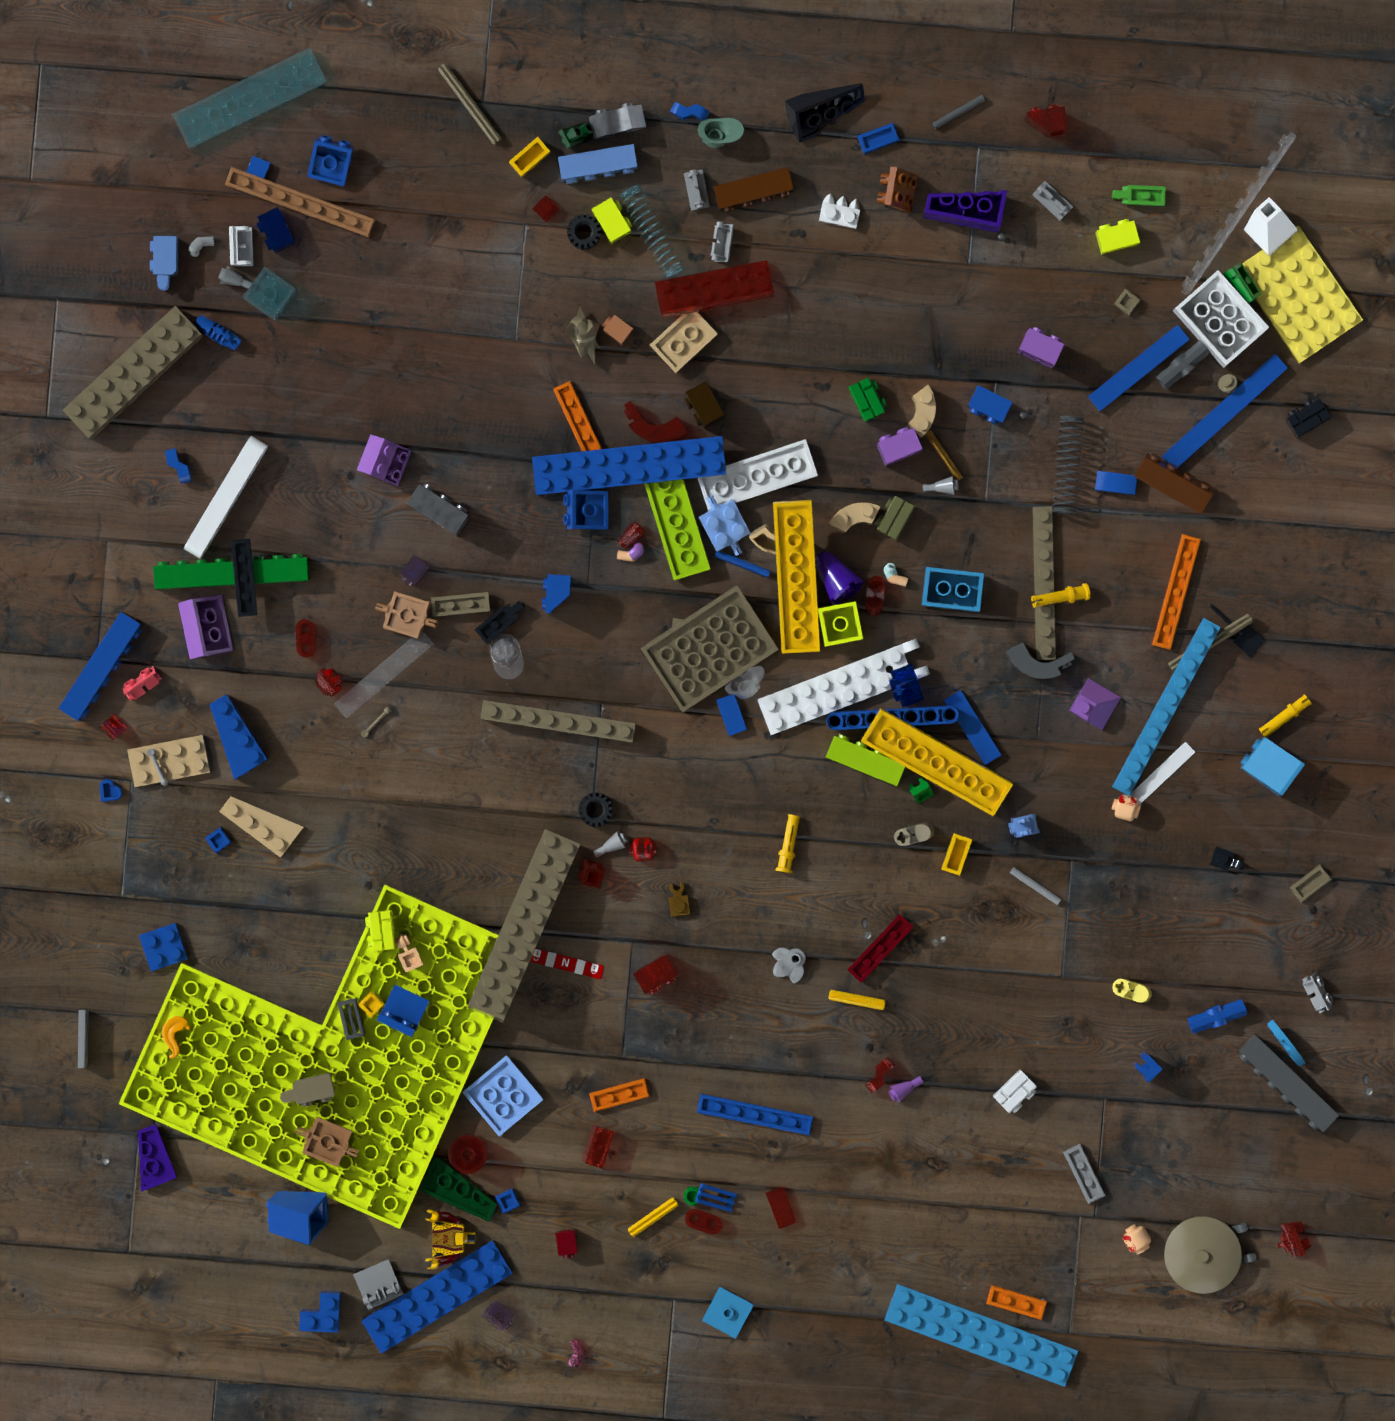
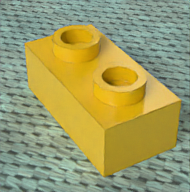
M537 137L512 158L509 164L522 178L551 152Z
M953 833L941 870L960 876L972 839Z

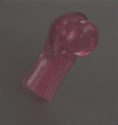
M576 1338L569 1342L573 1351L571 1358L567 1360L570 1368L580 1366L584 1356V1351Z

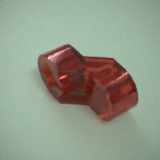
M873 576L868 581L865 609L870 616H878L883 610L885 580L881 576Z
M889 1057L884 1058L875 1066V1076L865 1084L871 1094L885 1084L884 1074L895 1066Z

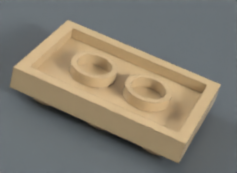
M691 306L650 344V347L676 374L718 334Z

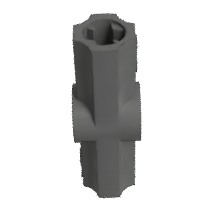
M1199 340L1188 351L1183 352L1170 363L1171 365L1158 374L1156 379L1167 390L1177 380L1193 370L1197 363L1208 356L1210 353L1209 349Z

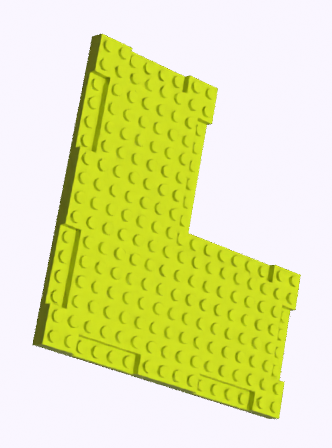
M385 884L373 912L392 910L395 938H398L400 934H406L411 944L408 946V949L417 948L423 965L405 973L398 954L404 952V949H399L396 943V949L372 951V947H368L367 936H371L370 928L365 927L322 1025L224 982L186 963H181L119 1104L315 1192H325L327 1197L400 1229L493 1021V1018L468 1008V1004L499 934L486 930ZM394 985H398L429 1000L428 1006L412 1037L377 1021L384 1006L372 1018L359 1006L365 1036L346 1040L337 1002L357 998L359 1004L373 991L386 1004ZM350 1003L356 1031L360 1033L354 1005ZM342 1005L349 1034L353 1035L347 1007ZM181 1016L188 1021L187 1025L191 1028L187 1030L184 1027L183 1030L176 1032L175 1039L179 1045L180 1052L177 1057L170 1059L169 1056L172 1055V1051L162 1037V1029L169 1019ZM331 1072L336 1095L332 1096L331 1101L321 1103L319 1099L313 1101V1105L302 1107V1104L297 1105L296 1101L287 1103L281 1101L280 1094L293 1089L295 1081ZM316 1117H320L350 1129L352 1134L349 1139V1147L359 1150L358 1155L355 1158L345 1154L339 1166L336 1167L303 1154L302 1151L305 1146L306 1137L295 1134L297 1127L309 1130L313 1126Z

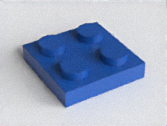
M176 923L139 935L151 971L188 959Z

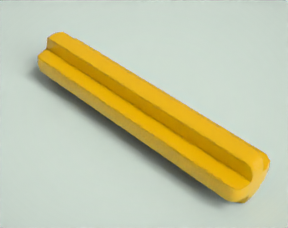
M830 990L829 1000L878 1010H884L885 1000L836 990Z
M672 1197L629 1227L628 1231L631 1236L635 1237L678 1207L679 1204L676 1199Z

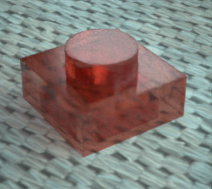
M545 195L532 210L543 221L547 222L559 208Z
M114 714L99 727L112 741L127 729Z

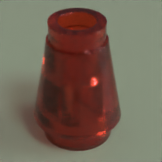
M634 521L628 525L617 542L626 549L644 537L643 534L646 531L640 524Z

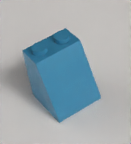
M1263 737L1261 740L1258 738L1252 746L1254 749L1250 755L1246 754L1240 762L1243 764L1240 769L1277 796H1282L1305 764L1267 738Z

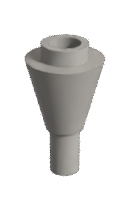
M229 266L226 269L222 268L218 279H221V284L242 286L252 290L254 285L253 282L243 279L242 276Z
M954 476L933 484H923V492L936 491L955 495V491H959L958 480H954Z
M617 831L602 847L593 852L598 858L606 852L627 848L626 843H628V839L623 832Z

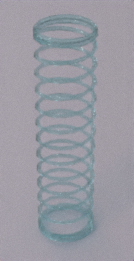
M635 185L627 189L626 191L622 192L618 197L619 199L626 198L622 204L629 205L626 209L627 212L634 211L633 213H631L630 218L638 217L633 222V224H641L637 228V231H644L640 237H649L645 240L644 244L648 245L653 243L651 246H649L648 251L656 250L651 257H659L655 261V264L663 263L659 267V270L663 271L668 269L663 273L662 277L664 278V280L669 279L683 271L685 267L684 265H681L671 270L678 264L682 263V261H680L669 267L661 269L665 264H667L669 261L678 256L677 254L669 259L658 262L663 256L673 251L675 248H672L659 255L653 256L660 249L670 244L671 241L654 249L650 248L663 238L667 237V235L646 243L654 235L664 230V228L649 235L643 236L647 231H649L654 226L658 225L660 222H657L647 228L639 230V228H641L645 223H647L651 219L655 218L657 215H654L653 217L641 221L639 223H635L642 216L653 210L651 208L650 210L644 213L631 217L639 209L649 204V202H647L637 208L628 210L636 202L645 198L644 195L632 202L625 203L630 197L642 191V189H640V185Z

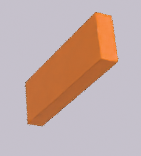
M645 1078L589 1093L594 1112L650 1097Z
M991 1285L986 1304L1042 1320L1047 1301Z

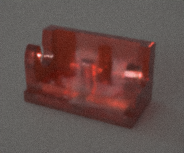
M592 1124L581 1161L603 1169L614 1131Z

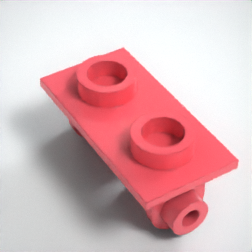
M154 666L145 668L140 672V676L130 679L124 684L122 688L123 693L130 701L133 699L137 700L146 693L142 688L144 685L148 690H151L160 683L159 681L162 678L158 673L156 674Z

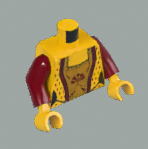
M428 1209L427 1212L432 1213V1217L425 1219L432 1222V1257L436 1258H427L425 1261H431L432 1266L427 1269L434 1270L439 1266L450 1264L458 1259L461 1253L464 1252V1244H475L476 1233L464 1232V1224L450 1212H436Z

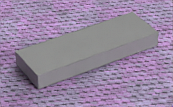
M88 1009L79 1010L78 1068H86L88 1066Z
M1081 1144L1063 1151L1087 1203L1090 1204L1106 1196Z

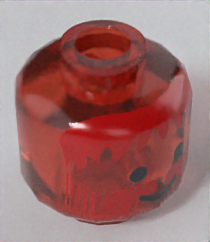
M322 668L316 673L315 685L324 696L329 695L333 697L342 690L343 680L335 669Z
M649 836L635 837L633 844H629V855L633 856L636 862L652 861L654 856H657L656 841H653Z

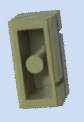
M894 496L893 499H888L884 507L887 511L884 516L880 514L875 525L878 526L876 529L878 532L897 541L915 506Z

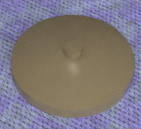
M1195 1216L1182 1221L1171 1231L1165 1244L1164 1259L1170 1276L1178 1285L1194 1293L1206 1294L1223 1289L1235 1278L1241 1265L1242 1253L1236 1234L1226 1223L1209 1216Z

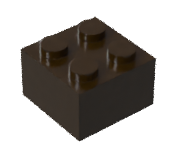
M706 381L686 391L684 401L689 410L693 408L695 412L693 417L698 427L702 425L705 429L724 418V414Z

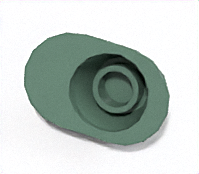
M734 118L705 119L698 125V134L702 138V142L711 148H720L725 143L736 142L742 137L744 132L742 123Z

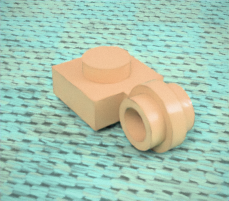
M406 934L398 935V938L395 939L399 949H404V952L398 954L405 973L422 966L423 962L417 948L408 949V946L411 945Z

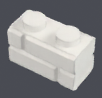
M1019 1070L993 1097L1008 1113L1012 1111L1015 1113L1022 1107L1021 1102L1025 1098L1029 1100L1036 1093L1034 1089L1037 1086Z

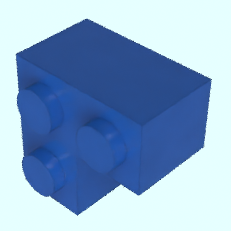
M322 1290L320 1293V1310L302 1309L300 1311L299 1331L338 1333L340 1330L341 1291Z

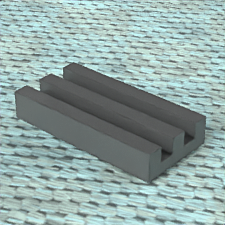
M357 998L337 1002L346 1040L365 1036ZM350 1003L354 1005L360 1033L356 1031ZM342 1005L347 1007L353 1035L349 1034Z

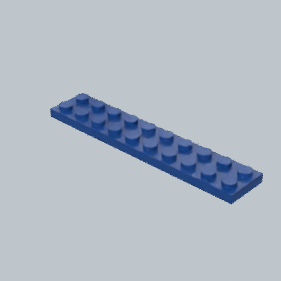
M723 436L532 457L536 495L727 475Z

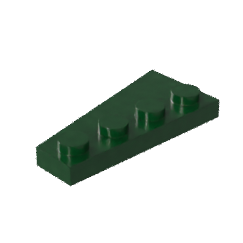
M434 1156L419 1191L489 1222L497 1203L438 1156Z

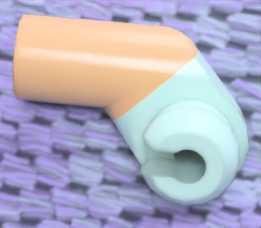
M893 563L886 564L884 574L888 582L906 587L908 578L899 576Z

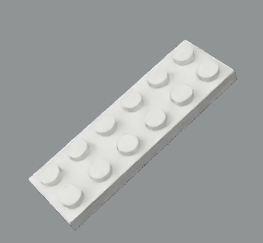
M805 439L727 465V475L697 479L707 509L709 510L711 507L706 498L710 497V495H714L717 504H723L731 499L738 503L816 477L818 474Z

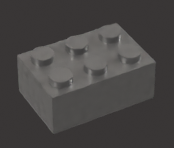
M419 484L407 504L458 537L470 518L467 515L468 511L459 504L456 507L453 506L451 499L443 494L440 497L434 494L436 490L429 485L424 484L422 486Z

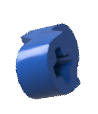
M674 102L669 111L681 120L693 116L700 121H704L710 114V111L698 104L687 108L677 102Z
M177 448L165 450L167 464L169 467L177 469L180 483L192 482L190 468L188 465L180 463Z

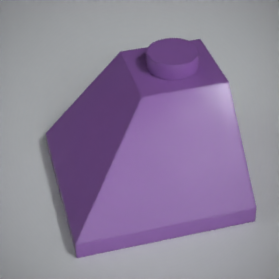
M1088 678L1069 712L1102 731L1121 697Z

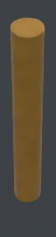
M931 430L925 434L955 480L959 481L963 476Z

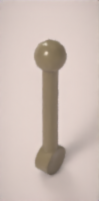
M386 707L384 712L366 730L361 732V736L364 738L368 737L369 732L387 714L391 713V708Z

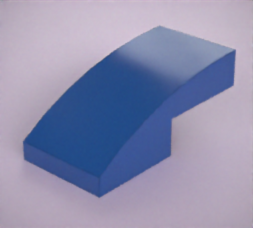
M1097 471L1095 490L1136 495L1138 478L1134 477L1135 475Z

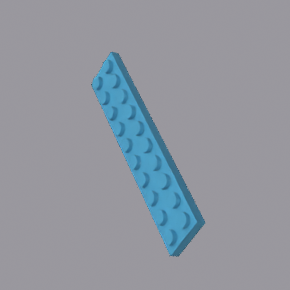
M898 1283L884 1319L887 1322L1064 1387L1078 1353L1077 1349Z

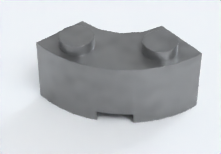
M633 102L625 103L622 105V108L607 111V109L597 110L595 115L589 117L590 124L594 129L592 133L594 139L613 137L617 133L625 131L629 133L646 127L642 106L633 105Z

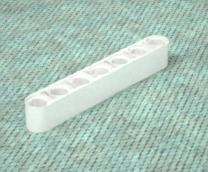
M253 436L248 439L185 544L184 550L199 559L203 557L265 454L268 445Z

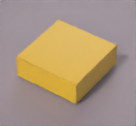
M371 991L358 1005L372 1018L385 1003Z

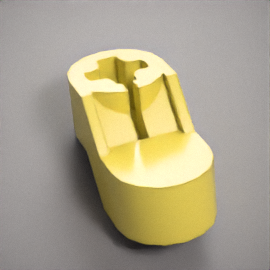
M1117 979L1112 986L1113 992L1116 995L1136 1002L1145 1003L1152 997L1149 987L1127 979Z

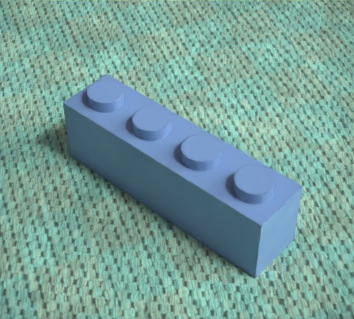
M634 144L558 157L561 179L566 184L577 183V179L585 178V181L597 179L596 176L604 175V178L614 177L615 173L623 172V175L632 174L634 170L638 169Z

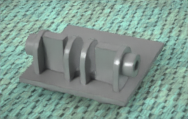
M389 1259L353 1274L362 1294L363 1302L368 1310L404 1295Z

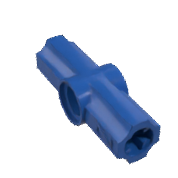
M1242 999L1225 1005L1221 1004L1211 1007L1206 1012L1190 1016L1187 1020L1192 1034L1211 1027L1216 1028L1225 1025L1228 1021L1247 1015V1011Z

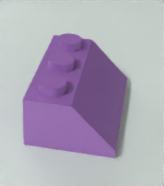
M222 595L190 599L178 603L190 659L233 651Z

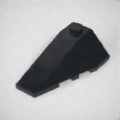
M858 83L805 93L786 100L787 118L797 141L801 143L822 133L821 129L825 126L834 124L836 122L835 119L840 115L849 113L864 102L863 84Z

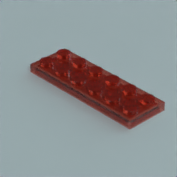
M767 260L655 282L662 318L775 297Z

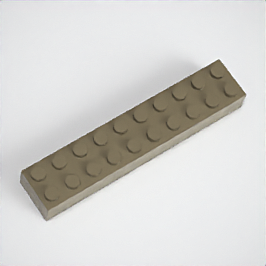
M546 829L544 830L470 999L468 1008L502 1023L504 1022L580 847L579 843Z

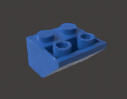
M548 574L547 578H544L543 590L546 591V598H542V609L545 610L546 614L554 612L571 597V576Z

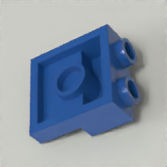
M321 135V138L317 137L314 142L307 177L345 186L354 146H350L351 143L346 140L332 141V137Z
M570 490L567 492V495H564L563 502L567 506V514H564L563 521L564 525H567V529L608 530V491Z

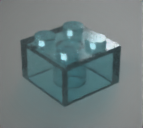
M264 267L242 298L276 322L298 291Z

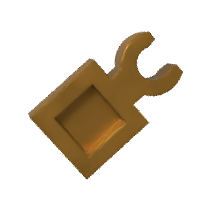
M680 882L681 887L677 891L673 889V884L669 886L670 891L674 894V897H669L671 917L690 914L688 895L682 896L684 890L683 882Z

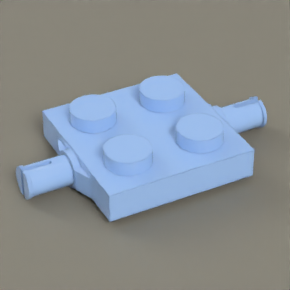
M710 495L706 499L711 508L707 513L699 516L716 551L731 546L735 555L741 554L743 551L738 542L741 538L750 534V531L734 500L731 499L723 504H717L714 495Z

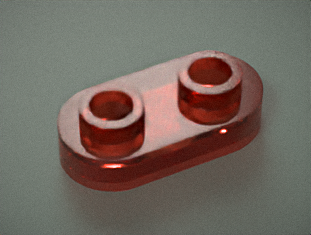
M302 619L295 627L296 651L301 657L308 658L316 651L315 626L310 620ZM305 625L309 627V631L306 633L302 631V627ZM306 644L310 647L308 652L303 650V646Z
M696 1208L688 1210L685 1214V1223L690 1228L711 1235L717 1234L722 1228V1221L717 1215ZM697 1215L698 1220L692 1221L691 1216ZM715 1221L716 1226L711 1228L709 1222Z

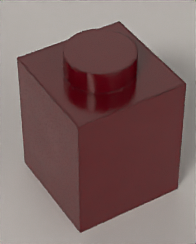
M575 1229L555 1232L558 1256H563V1259L574 1257V1254L578 1253Z

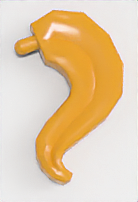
M181 1016L169 1019L162 1029V1037L172 1051V1055L169 1056L170 1059L177 1057L180 1052L179 1045L175 1039L176 1032L183 1030L184 1027L187 1030L191 1028L187 1025L188 1021Z

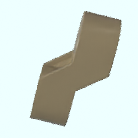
M927 822L903 827L895 832L894 840L900 846L926 841L933 836L934 828Z

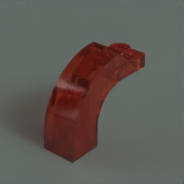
M631 400L624 404L626 409L623 412L629 420H634L628 427L635 435L647 442H672L688 434L677 416L663 425H652L642 419Z

